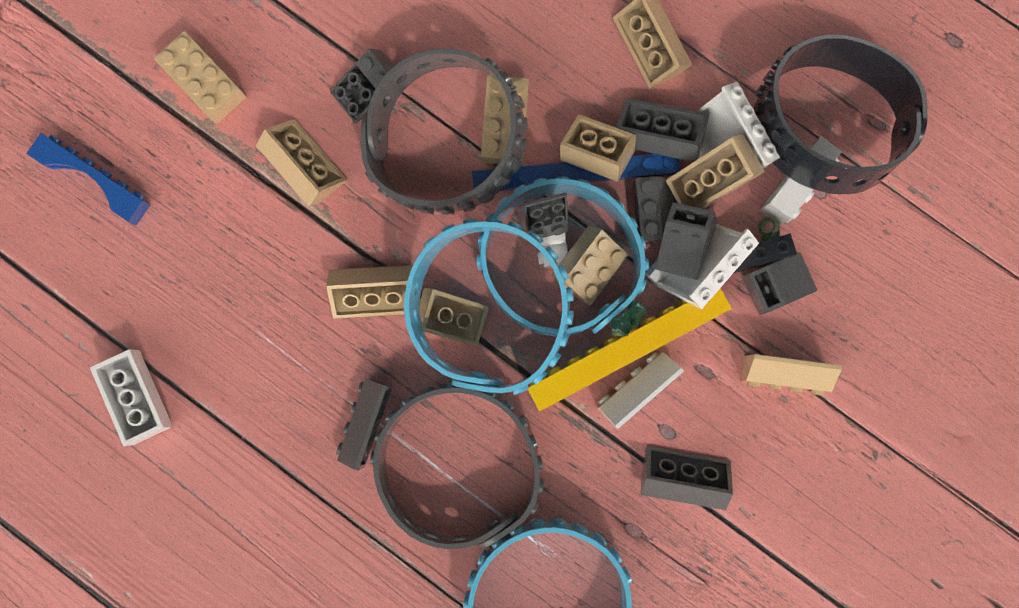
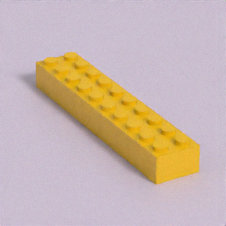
M721 288L703 309L682 300L677 303L678 308L675 309L673 305L661 311L659 318L656 319L654 315L641 322L642 327L637 329L635 325L622 332V338L618 339L615 336L603 342L605 347L599 349L596 346L585 352L586 357L580 359L577 356L566 362L567 367L562 370L558 366L547 372L549 376L537 384L531 382L527 390L538 411H542L732 309Z

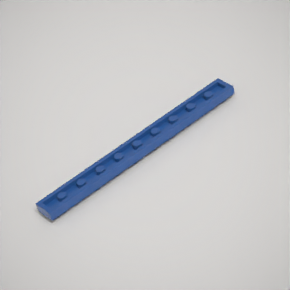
M659 154L632 156L619 180L674 175L680 171V162L678 158ZM567 162L522 166L513 174L509 180V185L504 190H515L521 185L533 184L535 180L540 178L549 180L556 179L559 176L577 181L578 179H583L588 182L610 181L612 179ZM495 169L472 171L474 188L483 183Z

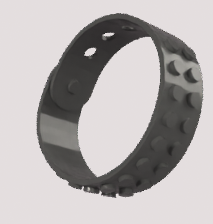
M432 49L405 58L384 75L370 100L368 113L364 114L361 123V153L366 169L365 174L371 183L374 182L379 187L378 191L387 198L390 197L395 203L413 210L415 208V210L422 211L423 213L434 214V211L442 213V215H454L456 211L469 212L475 210L476 206L482 203L490 202L494 199V195L509 185V180L521 166L520 160L527 148L525 130H528L527 117H524L522 109L525 108L522 97L518 95L516 90L514 91L517 87L505 72L502 73V70L497 67L498 65L489 58L484 60L475 54L462 50ZM448 67L472 68L485 72L497 79L504 88L508 99L511 129L505 153L490 176L470 192L449 200L424 201L406 197L391 184L385 173L383 159L386 157L388 150L390 115L402 92L419 77L437 69Z
M441 384V389L434 390V387L419 391L420 395L418 397L410 396L400 403L402 407L398 411H392L385 419L387 424L382 430L379 429L374 441L377 443L375 451L371 452L370 464L373 465L374 479L379 497L393 521L415 540L441 549L468 548L476 544L480 549H483L516 529L526 520L530 513L534 515L539 506V500H537L538 493H543L544 480L540 478L539 470H543L541 455L536 456L535 449L539 447L534 435L529 436L526 430L529 425L523 416L518 418L513 412L515 407L507 400L504 402L496 398L498 394L491 392L483 393L466 388H455L452 384ZM446 393H464L478 396L500 407L513 419L522 432L533 462V487L530 497L518 514L513 511L500 519L497 518L490 522L486 528L469 535H440L428 531L415 523L405 514L390 489L385 469L387 444L399 421L412 408L424 400Z

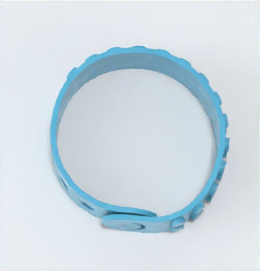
M564 176L549 180L540 178L535 180L533 184L519 186L510 197H504L497 206L499 208L495 213H490L487 218H495L502 221L514 208L529 199L567 192V195L584 198L601 207L617 223L626 237L634 261V281L627 298L623 294L613 304L607 303L598 311L600 315L584 325L568 328L566 331L570 335L581 333L593 327L604 318L592 330L596 334L626 308L637 294L640 295L646 286L647 280L644 277L645 272L649 269V260L645 258L644 248H646L643 236H640L636 229L638 228L636 221L633 217H629L625 211V206L619 200L613 199L606 189L590 185V182L583 179H578L577 181ZM495 231L480 232L478 248H481V254H477L478 270H483L487 287L494 301L513 322L526 330L540 335L557 337L559 329L541 327L530 323L511 310L499 296L492 284L487 268V252Z
M486 218V222L467 219L463 220V224L457 226L451 224L441 230L442 233L435 238L432 236L425 242V248L417 257L410 271L404 295V314L410 339L418 353L429 365L443 375L453 378L452 385L491 393L512 391L514 395L522 393L529 389L528 384L531 382L537 384L547 375L545 370L548 366H555L561 356L558 353L560 347H564L567 344L570 334L566 333L568 324L571 325L573 323L574 311H570V301H574L572 288H568L566 279H569L567 271L563 265H558L556 260L559 257L550 246L547 248L541 245L543 240L532 231L528 234L523 232L524 228L519 224L509 221L508 225L502 224V221H499L500 219ZM481 231L506 232L529 241L549 261L560 285L562 317L553 348L544 363L533 375L516 383L502 384L503 379L486 375L484 372H468L454 367L440 357L433 349L422 327L420 295L425 275L432 261L449 243L470 233Z
M536 518L530 520L531 523L520 524L516 529L494 542L488 551L483 550L477 559V570L472 569L467 585L471 587V591H466L463 608H474L475 592L480 578L490 562L501 551L518 540L542 533L571 535L592 544L603 552L615 566L621 587L620 608H632L629 584H632V580L626 567H621L620 563L623 560L613 547L609 549L606 546L608 544L605 541L606 539L597 532L592 534L588 532L586 526L574 522L573 525L565 522V519L553 518L552 521H543V518Z

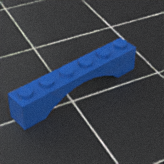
M40 133L27 151V155L52 170L71 169L86 173L103 190L111 211L134 225L138 224L150 207V204L144 201L146 199L144 195L136 190L133 193L127 190L129 186L119 179L115 182L111 179L112 174L103 168L97 170L94 168V162L86 157L83 159L77 156L79 152L68 145L64 148L60 145L62 141L55 136L50 135L47 137Z

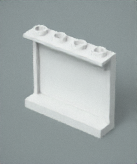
M738 82L723 86L721 88L722 92L696 111L709 114L704 141L698 159L730 138L741 134L745 135L763 168L780 158Z
M717 224L697 280L656 270L657 260L645 274L658 288L703 309L759 242L747 228L741 233Z

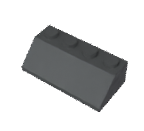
M627 98L615 128L637 135L636 150L695 162L698 160L703 145L709 114Z
M367 378L364 382L361 381L357 392L360 394L358 402L353 403L350 414H353L351 422L346 423L343 434L346 435L344 442H340L336 454L339 455L337 461L357 471L365 467L392 386Z
M647 446L641 475V495L726 510L733 496L731 461Z

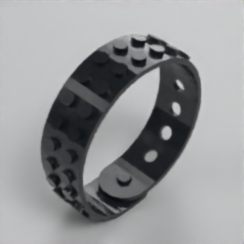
M821 35L807 38L795 47L792 45L784 52L783 59L778 57L771 67L774 72L769 70L763 78L764 85H760L755 94L757 101L753 108L780 157L772 163L795 182L829 194H856L879 184L917 149L927 127L926 92L913 69L887 49L872 42L847 35ZM803 67H826L852 75L877 90L889 103L896 118L891 135L889 162L880 166H851L828 159L805 145L793 133L783 116L778 93L780 76ZM835 176L837 179H827L826 177Z

